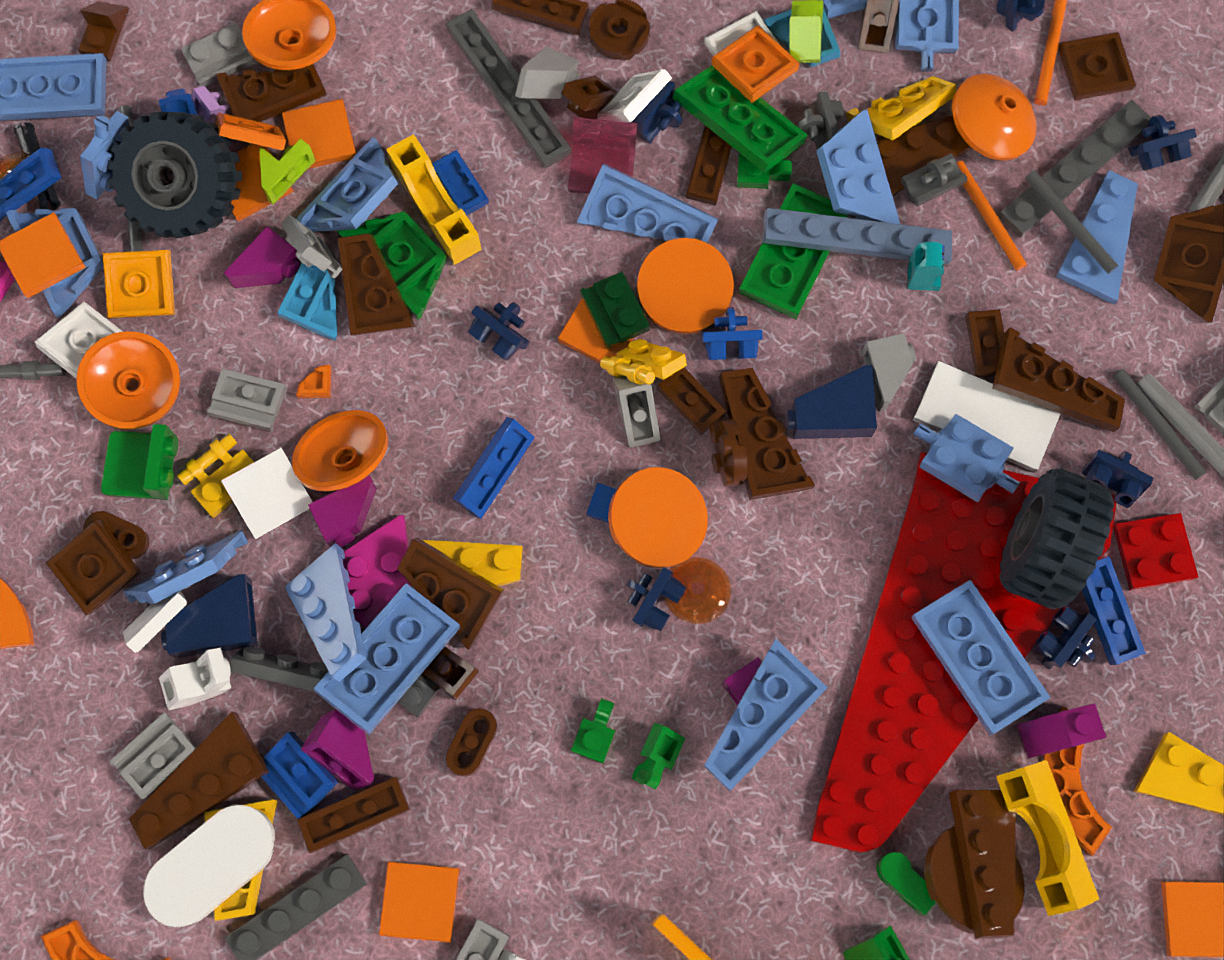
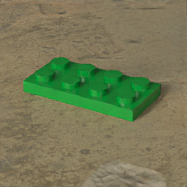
M712 65L674 91L673 100L680 103L684 109L764 173L805 144L808 134L761 97L751 103Z
M794 183L780 207V210L848 217L834 212L830 199ZM762 243L738 293L797 320L830 251Z

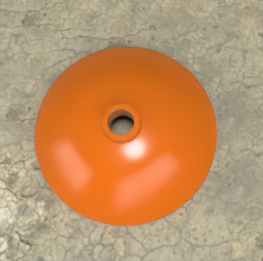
M262 0L246 16L243 23L242 36L249 54L262 65L278 70H294L309 66L324 57L334 44L337 29L332 11L321 0Z
M977 74L966 79L956 90L952 101L953 119L962 138L975 151L990 159L1008 161L1020 157L1031 147L1037 130L1034 110L1026 95L1015 84L997 75Z
M134 331L113 333L94 343L87 350L79 364L76 380L79 397L89 413L110 427L125 430L144 428L163 418L175 404L181 381L178 364L170 350L156 338ZM130 381L138 382V387L135 390L127 389V384Z
M349 410L328 416L312 426L297 443L292 456L293 471L304 486L316 491H335L353 486L369 476L383 459L388 447L387 430L376 415L367 411Z

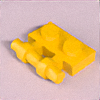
M643 339L630 342L626 348L616 353L617 356L611 358L605 356L600 362L601 368L607 370L609 375L618 378L625 376L630 382L639 385L643 383L650 385L655 377L664 380L687 366L684 353L671 350L669 347L649 343Z
M230 433L220 441L214 440L209 444L211 447L196 460L194 458L189 460L185 464L187 467L177 474V477L184 485H187L195 477L200 481V484L190 492L213 518L233 503L221 480L254 463L243 449L234 457L228 453L237 444ZM220 458L224 465L208 476L204 470Z

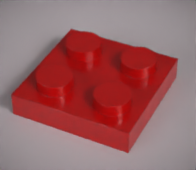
M1181 513L1117 523L1113 526L1129 591L1199 578Z

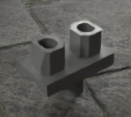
M819 92L816 101L805 108L806 110L803 111L804 119L797 125L802 131L810 135L811 141H815L816 147L819 149L843 128L837 126V122L843 117L844 109L842 102L830 100L828 92Z
M951 153L941 159H934L928 162L926 166L902 177L901 183L913 204L918 207L965 184L968 178L958 168L955 158Z

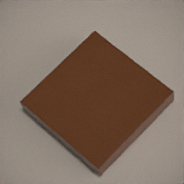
M1119 32L1059 43L1058 51L1074 101L1129 91L1135 88L1136 83Z
M95 520L46 561V564L85 615H91L142 573L102 520Z

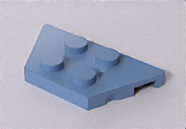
M863 110L816 150L834 212L846 216L853 215L861 220L900 224L868 110Z
M372 137L296 220L313 232L357 229L367 220L368 216L398 185L385 153L376 138Z
M76 208L59 209L58 211L35 209V213H18L16 210H9L6 214L15 232L55 212L86 268L43 290L52 312L59 318L103 269L101 255L81 214Z
M240 530L206 548L204 544L196 546L185 553L186 558L175 564L173 560H169L154 569L155 574L123 589V592L129 602L138 600L139 603L148 602L149 604H155L218 572L227 561L237 554L235 549L246 545L248 540L243 531Z

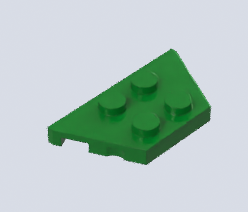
M405 211L391 214L384 219L376 218L365 221L366 225L359 226L357 229L337 230L340 238L362 234H372L407 309L419 320L423 316L446 264V254Z

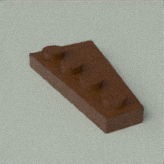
M753 368L721 372L719 381L729 419H734L741 430V435H735L739 445L745 444L748 472L747 479L744 481L749 500L813 489L815 484L811 476H807L801 465L802 460L797 450H793L789 443L781 420L778 421L770 407L772 403Z
M954 790L949 793L974 937L975 939H989L1014 936L1016 813L1008 810L1001 790Z

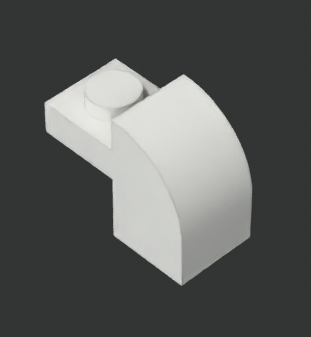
M220 648L207 650L196 662L169 667L159 677L168 711L193 705L223 694L232 688L229 678L231 673L228 660L223 658Z

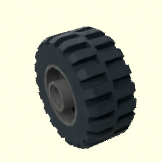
M153 112L149 116H140L133 120L134 126L124 127L120 132L123 140L121 142L114 141L111 151L115 153L113 160H109L107 169L113 172V179H108L109 188H115L118 195L113 199L118 207H125L127 211L124 212V216L130 222L139 221V229L146 233L154 232L158 237L181 238L208 232V229L215 228L223 223V216L231 214L234 209L231 201L239 199L241 190L236 188V181H242V171H236L235 163L240 162L237 152H230L228 147L232 145V142L229 138L219 136L217 125L213 122H205L204 117L196 114Z
M1062 468L1048 470L1046 474L1039 478L1038 483L1033 485L1030 494L1023 501L1022 507L1014 519L1013 527L1009 531L1006 546L1003 549L999 579L1007 591L1049 609L1065 607L1077 597V593L1084 588L1088 577L1092 575L1096 568L1095 564L1099 556L1101 557L1104 543L1110 533L1109 527L1114 515L1112 511L1114 500L1107 487Z

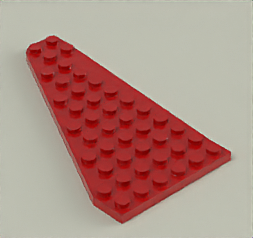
M919 453L912 492L829 770L818 801L810 841L854 852H868L881 846L978 720V717L911 616L971 579L1024 659L1034 647L1033 645L1039 636L1052 623V619L1060 608L1049 609L1013 594L1004 588L999 579L1001 572L999 569L1000 562L1003 558L1002 553L1007 543L1009 531L1013 527L1014 519L1017 513H1019L1023 501L1030 494L1033 485L1038 483V477L1003 470V473L1020 482L1014 493L1011 494L999 485L994 484V486L985 491L979 502H976L921 469V462L927 453ZM1111 494L1113 496L1112 499L1114 500V507L1112 509V511L1114 512L1113 521L1110 523V533L1104 543V550L1102 552L1101 557L1108 550L1111 544V537L1117 504L1116 500L1114 499V494Z

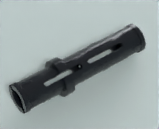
M24 122L27 134L24 133L21 123L16 125L13 130L24 160L40 149L35 127L29 122ZM53 184L37 195L40 209H49L47 200L50 201L53 211L61 205Z

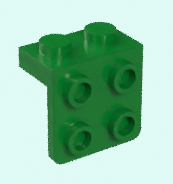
M153 424L152 433L112 432L108 440L101 492L110 497L168 500L169 491L174 480V456L178 452L177 436L167 425Z

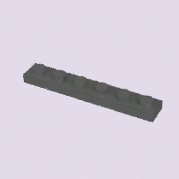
M473 9L447 22L448 32L543 167L546 169L570 155L571 147L537 99L515 96L520 75Z
M1133 100L1129 101L1046 172L1042 179L1063 202L1142 133V129L1149 127L1151 117ZM1030 186L1005 207L998 217L1021 238L1048 215L1052 209Z

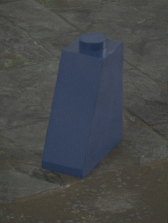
M865 365L795 398L792 409L787 410L786 413L787 429H793V439L872 437L877 429L872 365Z
M246 574L236 575L181 609L165 625V630L161 632L162 646L165 651L167 650V654L175 658L202 655L207 650L220 648L222 652L258 646L252 580Z

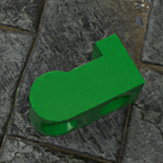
M897 852L884 854L878 859L876 872L880 880L917 914L926 916L936 904V901L931 900L925 880L912 869L909 859Z

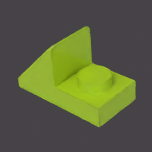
M792 0V13L789 20V54L799 63H821L823 0Z
M301 138L294 146H289L283 152L282 158L279 161L260 147L261 186L272 205L316 161L310 145Z

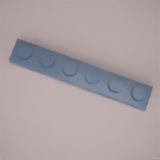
M767 208L764 212L763 243L909 260L918 244L938 242L944 245V264H949L952 261V231L772 208Z

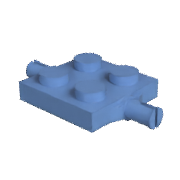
M899 0L895 23V49L912 50L921 53L920 71H933L934 53H955L958 50L959 0Z
M118 111L114 113L110 120L105 116H97L96 120L94 119V137L89 146L80 155L85 193L95 199H98L104 190L107 192L114 190V188H109L108 179H113L112 170L107 169L108 162L113 160L115 156L111 148L114 141L121 142L123 140L120 132L125 126H129L128 116Z
M955 414L947 427L938 433L922 423L915 430L914 436L930 444L929 452L921 462L920 468L974 501L979 502L985 491L994 486V484L999 485L1011 494L1014 493L1020 484L1017 480L1003 473L1005 462L1014 447L958 414Z

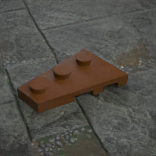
M362 234L338 238L350 335L416 327L372 234Z

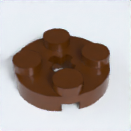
M616 0V3L606 5V2L600 4L593 11L589 20L590 43L600 54L608 58L623 61L632 59L634 55L639 54L645 48L650 36V25L644 9L631 0ZM620 25H624L625 32L622 34H617L612 29L613 26L618 28Z
M734 419L721 420L718 423L710 424V436L716 446V453L712 454L711 458L715 473H721L722 482L725 487L743 485L744 482L742 480L747 479L748 472L745 444L739 445L735 435H741L742 433Z

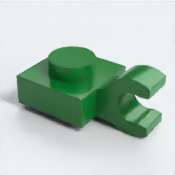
M738 154L737 187L768 189L769 180L791 181L792 161L782 160L764 173L742 154Z
M601 698L593 722L583 718L571 752L604 764L616 730L606 727L615 705L613 702Z
M654 722L640 754L647 759L635 768L632 779L640 784L656 789L661 782L664 768L672 770L685 737L664 725Z

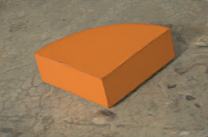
M322 365L315 368L313 372L300 382L296 396L298 398H331V365Z

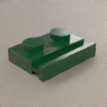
M623 271L598 281L589 288L580 289V295L607 349L611 348L614 344L623 343L650 331V325Z

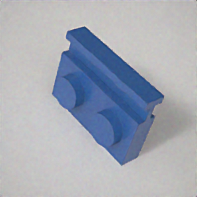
M287 732L264 756L265 759L263 761L269 773L262 776V779L294 816L300 819L307 816V813L333 789L338 781L328 770L301 750L304 743L295 732Z

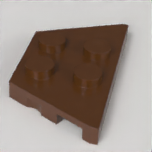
M1224 204L1213 205L1170 217L1154 276V281L1209 323L1213 322L1224 282Z

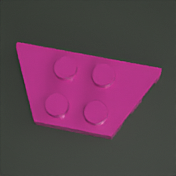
M404 515L394 518L344 551L345 559L342 560L343 566L348 570L350 582L347 585L349 594L354 597L356 606L353 609L354 618L366 628L406 583L413 588L410 582L397 569L408 550Z

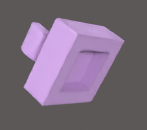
M205 86L194 88L192 92L196 111L199 116L204 117L205 122L215 123L216 113L228 114L230 106L228 104L220 106L218 104L221 96L220 93H209Z

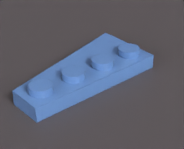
M1109 170L1082 222L1083 226L1117 263L1118 267L1107 274L1075 237L1056 275L1057 278L1114 305L1116 304L1119 297L1138 183Z

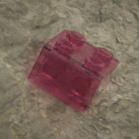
M574 117L573 151L568 191L590 194L603 164H607L633 177L637 144V123Z

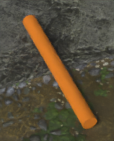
M1067 0L1054 1L1034 104L1047 105Z
M963 161L957 162L958 168L968 178L966 183L963 184L965 190L1016 271L1026 267L1025 259Z

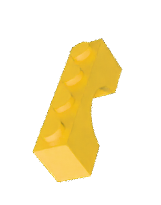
M413 134L387 148L386 151L392 169L452 263L456 265L481 251L479 234L463 209H459L447 194L433 168L430 158Z
M1047 760L996 776L1008 810L1020 815L1030 826L1036 838L1040 852V870L1035 883L1047 915L1053 916L1078 910L1099 900L1100 898Z

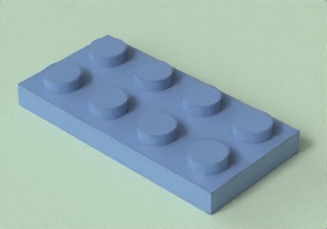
M103 53L0 59V121L105 115L107 66Z
M971 579L911 616L990 736L1051 698Z
M406 583L361 634L367 659L340 682L333 678L328 671L314 687V692L370 735L460 629V624Z

